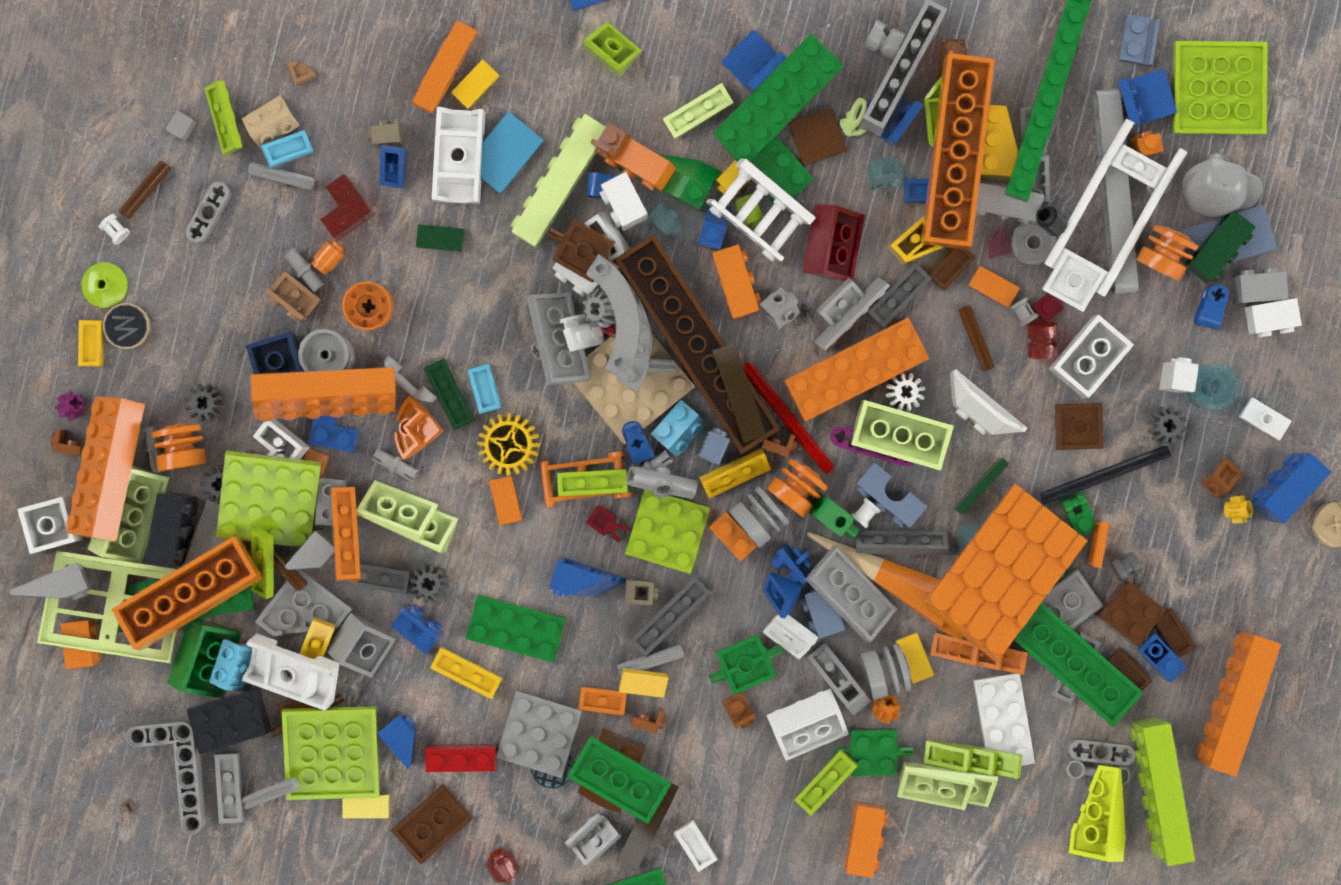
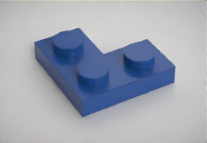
M320 416L312 420L308 444L355 452L359 430L337 426L338 417Z

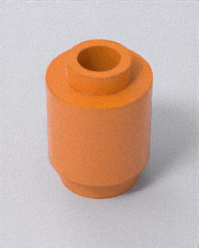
M327 240L313 256L314 260L311 264L326 275L345 256L342 252L344 247L336 240L332 242Z

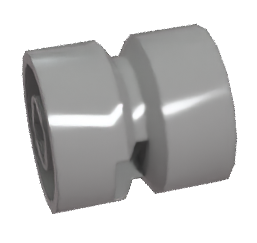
M877 19L864 47L873 52L879 50L881 51V56L893 61L906 33L896 28L890 30L888 24Z

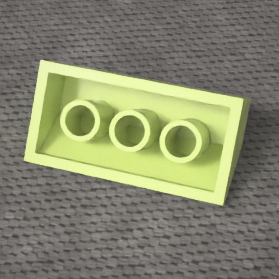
M862 400L855 421L851 445L941 471L954 426Z
M132 465L117 540L109 541L91 538L88 550L100 557L141 564L148 545L156 495L166 491L169 477Z

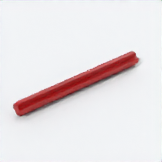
M751 362L744 365L746 377L790 432L795 435V438L824 474L831 472L834 469V465Z

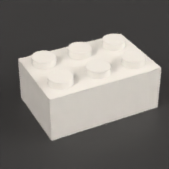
M1100 315L1092 316L1048 369L1080 397L1089 398L1134 344Z

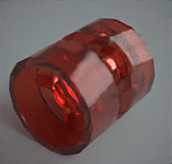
M1037 321L1027 324V338L1031 340V342L1027 343V357L1050 359L1058 356V343L1054 341L1057 337V323Z

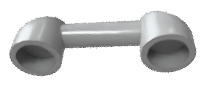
M390 355L385 358V368L394 367L395 382L414 399L423 402L433 403L437 396L423 385L418 390L398 373L402 366Z
M1071 760L1065 766L1067 776L1072 779H1079L1083 775L1094 777L1097 770L1094 767L1084 766L1082 762L1077 760ZM1116 766L1115 768H1121L1122 785H1126L1131 778L1129 770L1125 767Z

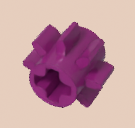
M69 391L65 395L62 394L57 397L59 403L54 408L60 414L59 417H68V420L72 421L76 417L79 418L84 415L82 409L86 404L81 398L82 395H73V392Z

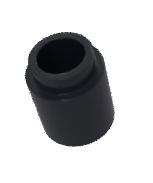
M1043 206L1036 213L1037 224L1049 235L1059 236L1066 230L1068 221L1056 208Z

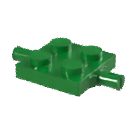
M756 634L716 651L721 670L708 676L711 679V684L725 679L735 695L775 678L776 675L772 668L771 658L784 653L780 645L767 650L762 645L759 635Z
M896 728L850 729L848 748L834 747V756L842 749L858 764L851 773V776L897 775L899 756H913V746L899 747Z

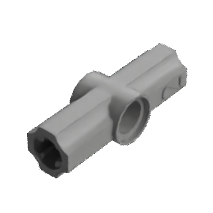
M631 466L626 478L627 485L651 490L654 496L658 498L675 495L693 499L698 487L697 480L671 475L670 470L665 467L648 470Z

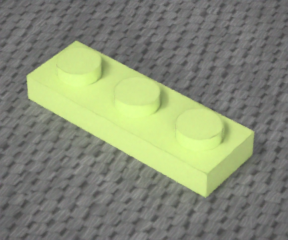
M721 83L663 118V122L675 140L730 107L734 102Z

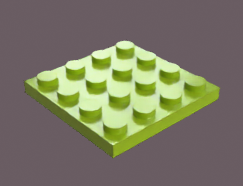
M1175 41L1173 43V99L1177 112L1172 114V134H1267L1268 42Z
M226 450L216 537L229 539L236 536L243 541H251V530L259 527L274 536V544L302 547L312 535L321 462Z
M376 706L331 707L326 710L319 708L282 710L285 780L294 777L297 778L300 784L299 789L286 794V800L379 797L380 779Z

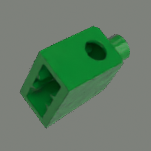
M818 492L821 498L812 499L810 503L813 505V508L809 511V514L840 537L845 534L850 539H853L859 532V528L852 523L855 518L831 499Z

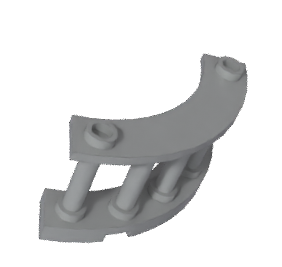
M598 254L586 275L599 284L598 289L602 288L612 304L616 320L615 343L605 369L617 375L616 380L638 393L648 372L650 352H652V332L648 314L636 292L617 268Z

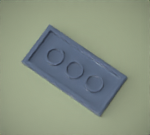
M1264 205L1238 212L1256 228L1252 231V239L1245 246L1241 245L1237 250L1239 254L1233 262L1277 249ZM1222 218L1178 232L1188 236L1200 247ZM1186 247L1184 252L1192 256L1195 250ZM1182 257L1185 265L1189 259ZM1186 269L1188 276L1194 275L1190 270Z

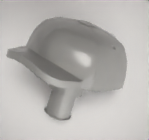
M1212 153L1207 157L1206 161L1195 165L1185 174L1182 180V193L1185 196L1188 207L1193 212L1212 218H1220L1237 209L1252 207L1261 196L1263 190L1262 181L1257 176L1246 172L1244 167L1225 161L1226 158L1223 154Z

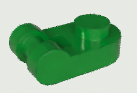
M1083 492L1076 494L1075 498L1071 500L1065 499L1061 501L1071 528L1080 535L1092 533L1096 523ZM1079 506L1081 512L1074 514L1073 508Z

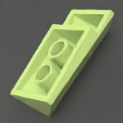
M374 480L356 510L357 515L439 553L447 552L458 523V518L437 511L438 504Z
M903 761L897 797L961 810L966 809L967 803L989 807L998 782V776L996 774L990 776L972 771L966 773L930 764Z

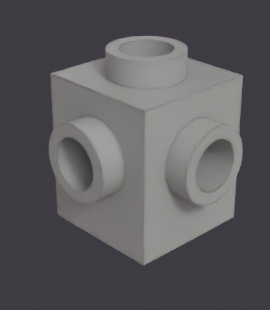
M781 287L760 303L765 317L778 330L788 322L793 321L800 313L797 307V298L793 293H787Z

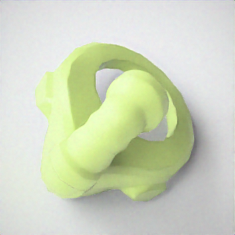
M858 98L851 110L846 112V118L840 120V126L847 137L860 136L867 132L865 128L860 126L867 108L866 100L863 98ZM862 105L860 115L856 120L857 112Z

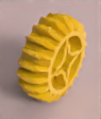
M508 413L507 420L504 421L503 416L500 414L498 415L499 423H496L491 418L490 423L493 427L483 426L488 431L487 435L479 433V437L485 438V442L477 443L478 446H485V450L479 451V455L487 454L488 457L483 459V463L491 460L490 470H493L496 465L499 466L497 474H501L503 468H506L507 476L511 475V468H514L515 474H520L519 466L526 471L528 467L525 462L528 461L530 464L535 462L530 458V455L538 456L539 454L537 451H532L533 447H540V443H533V439L538 438L539 434L531 435L530 432L535 427L533 425L528 429L525 427L529 422L528 419H525L522 424L519 423L520 415H516L515 420L512 421V414ZM512 425L507 436L500 438L493 435L500 427ZM518 428L523 431L527 438V447L517 442ZM511 438L513 439L512 443H515V446L520 447V449L509 448L507 451L504 449L506 446H503V443L498 442V440L508 441ZM490 442L500 446V461L493 455ZM513 451L525 453L518 462L506 464Z

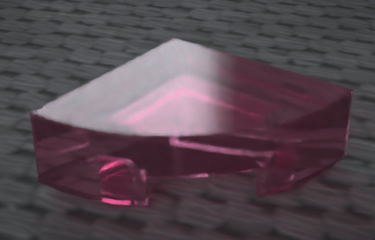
M1005 229L998 232L992 238L988 249L990 259L1013 251Z

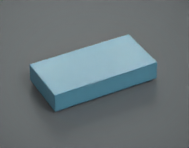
M305 130L261 145L269 168L313 153Z
M490 364L468 369L479 414L502 408Z

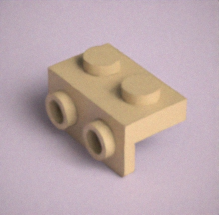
M281 95L241 119L250 137L260 149L261 145L280 139L299 127L298 121L292 115Z

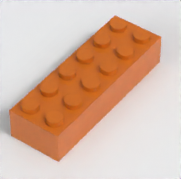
M908 317L784 380L783 383L803 422H806L928 360L929 357Z
M394 367L250 375L254 420L267 422L278 418H283L284 420H294L297 417L316 419L320 416L342 417L347 414L364 416L368 413L386 415L395 412L396 389Z
M95 396L91 406L90 423L86 429L85 446L81 453V465L76 476L77 483L71 500L72 507L70 516L67 519L66 533L109 541L117 540L145 404L124 398Z
M233 536L111 610L132 648L142 651L263 579V576L241 538Z
M1241 630L1234 639L1233 654L1226 662L1227 672L1225 677L1220 680L1218 698L1212 703V716L1210 721L1205 724L1203 742L1198 745L1196 750L1197 761L1211 769L1235 777L1242 762L1281 647L1280 643Z

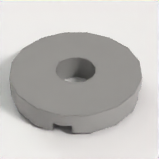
M1032 221L1031 224L1021 223L1014 229L1010 237V249L1013 256L1019 262L1029 266H1037L1045 263L1057 239L1056 236H1051L1043 230L1036 221ZM1033 236L1039 240L1037 249H1031L1028 246L1027 240L1029 237Z

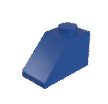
M708 205L698 246L719 251L728 220L723 216L718 218L709 210L711 206ZM726 206L725 209L731 212L732 207Z
M400 713L382 728L378 735L408 769L414 762L417 729L414 727L416 723L408 714L405 716L403 713Z

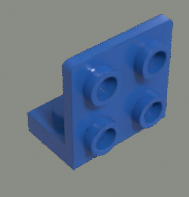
M752 30L722 60V64L752 94L787 57L781 51L777 54L755 30Z
M1164 69L1130 80L1125 78L1118 81L1129 120L1134 122L1132 127L1177 112Z
M874 96L872 97V99L870 100V102L867 104L866 111H867V109H868L870 103L872 102ZM902 96L881 137H878L894 147L923 107V104L917 100L912 104Z
M408 604L401 609L400 615L391 624V627L424 654H427L444 634L441 630L442 625L434 619H427L423 615L425 612L419 606Z

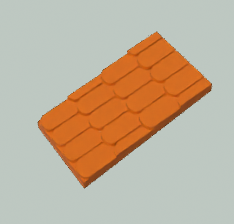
M1015 483L923 602V605L996 661L1007 650L1019 631L1023 629L1043 599L1049 594L1088 540L1078 534L1064 521L1060 520L1045 506H1042L1040 502L1026 491H1023Z

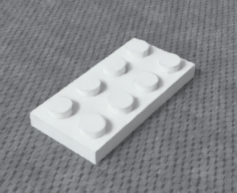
M1009 673L974 679L973 684L984 747L1022 754V766L1035 764L1020 674Z

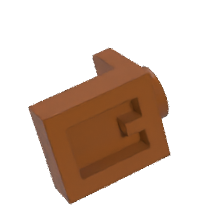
M608 123L598 141L592 139L590 143L596 148L594 152L606 159L607 156L616 159L630 136L623 130Z
M56 429L50 441L51 447H53L52 452L81 456L84 448L80 446L81 442L66 440L67 430Z
M790 434L786 445L782 446L783 441L770 437L769 440H763L760 448L788 457L789 453L793 455L797 441H794L795 435Z
M1226 457L1220 461L1209 476L1201 481V484L1206 487L1209 493L1218 498L1232 489L1243 472Z
M743 692L732 695L722 701L735 728L741 727V729H744L754 723L753 719L756 716Z
M661 708L658 710L655 721L651 720V715L639 712L638 715L633 714L631 726L657 734L658 729L664 728L667 716L663 715L664 709Z

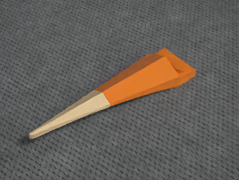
M811 532L807 533L810 539L827 550L836 545L865 576L905 603L939 630L959 640L963 639L960 633L923 605V602L940 579L869 553H856L855 548Z

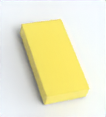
M380 794L379 797L343 798V818L390 817V794Z

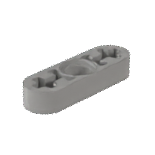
M215 182L210 185L186 228V237L191 242L201 244L208 239L231 198L232 193L228 185L222 182ZM222 187H224V197L219 196L216 200V202L220 204L219 207H217L215 204L211 202H208L209 199L215 201L217 197L215 190H220ZM208 206L213 207L215 211L211 219L203 217V210ZM198 219L209 224L208 227L202 225L200 232L203 233L202 236H197L194 239L193 229L198 230L201 226V223L197 222Z
M1074 738L1067 745L1068 754L1078 761L1127 766L1135 760L1134 749L1125 743ZM1080 744L1082 748L1090 749V757H1088L1089 753L1080 751L1079 755H1077L1073 751V747H1077ZM1098 746L1106 747L1107 754L1105 757H1096L1095 750ZM1124 749L1129 753V756L1124 757V760L1118 755H1113V751L1121 753Z

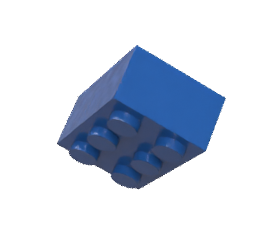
M1291 453L1283 461V467L1279 471L1275 470L1268 477L1267 480L1269 482L1263 488L1260 487L1253 493V499L1251 500L1253 507L1269 522L1284 524L1331 473L1312 453Z

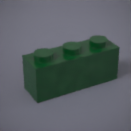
M1236 210L1225 215L1192 255V260L1189 259L1184 266L1204 283L1217 281L1224 273L1222 268L1226 263L1230 264L1238 256L1237 250L1241 245L1245 246L1252 239V231L1256 227Z

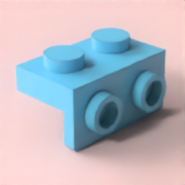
M680 400L654 429L651 435L678 457L680 453H683L688 448V444L695 436L703 431L707 422Z

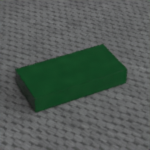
M418 224L416 248L462 252L464 229Z

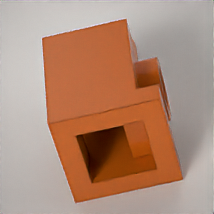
M1151 131L1129 138L1131 148L1146 157L1155 156L1164 151L1160 133L1153 134Z

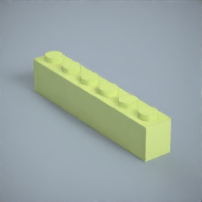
M584 114L582 119L580 117L576 119L572 126L574 132L571 137H565L560 145L561 153L558 157L554 156L548 164L547 168L550 170L546 177L541 176L535 186L537 188L536 193L533 197L530 195L523 205L525 208L521 216L517 215L511 224L513 230L511 232L515 236L535 248L538 247L596 154L594 152L596 148L590 142L592 139L598 141L606 128L604 125Z

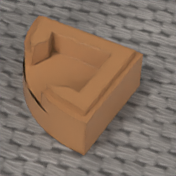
M295 61L286 63L296 86L317 78L315 72L303 63Z

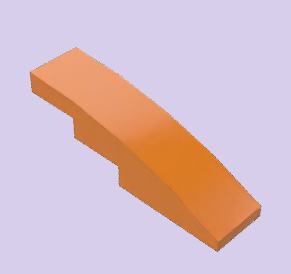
M456 21L426 73L412 101L413 105L431 114L434 113L454 81V76L464 61L466 52L477 36V30Z
M935 632L930 655L970 665L1025 675L1029 653L1007 648L1001 657L994 661L966 638L959 640L951 635Z

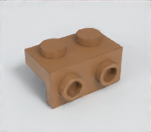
M287 271L282 273L271 288L265 290L270 295L267 299L277 307L280 305L284 306L287 309L286 314L296 322L298 319L305 322L322 301Z

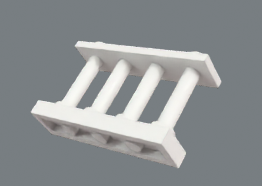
M740 159L735 165L740 170L738 172L739 176L718 202L714 199H708L706 203L711 206L709 210L718 218H721V216L726 218L764 250L762 254L772 262L774 259L782 261L784 257L778 253L781 246L798 225H802V223L810 225L816 217L747 159ZM751 179L757 184L755 187L757 190L736 217H734L725 207L746 180L749 181ZM769 194L775 199L773 201L774 205L757 227L751 231L743 224V221L761 198ZM786 208L792 213L790 216L792 219L769 246L760 237L781 210L784 211Z

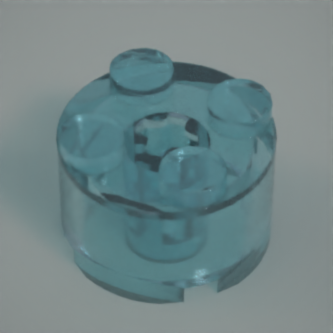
M1225 364L1201 365L1198 367L1195 392L1187 393L1188 399L1195 406L1204 410L1224 409L1237 399L1240 392V381L1232 369ZM1210 384L1215 385L1216 389H1211Z

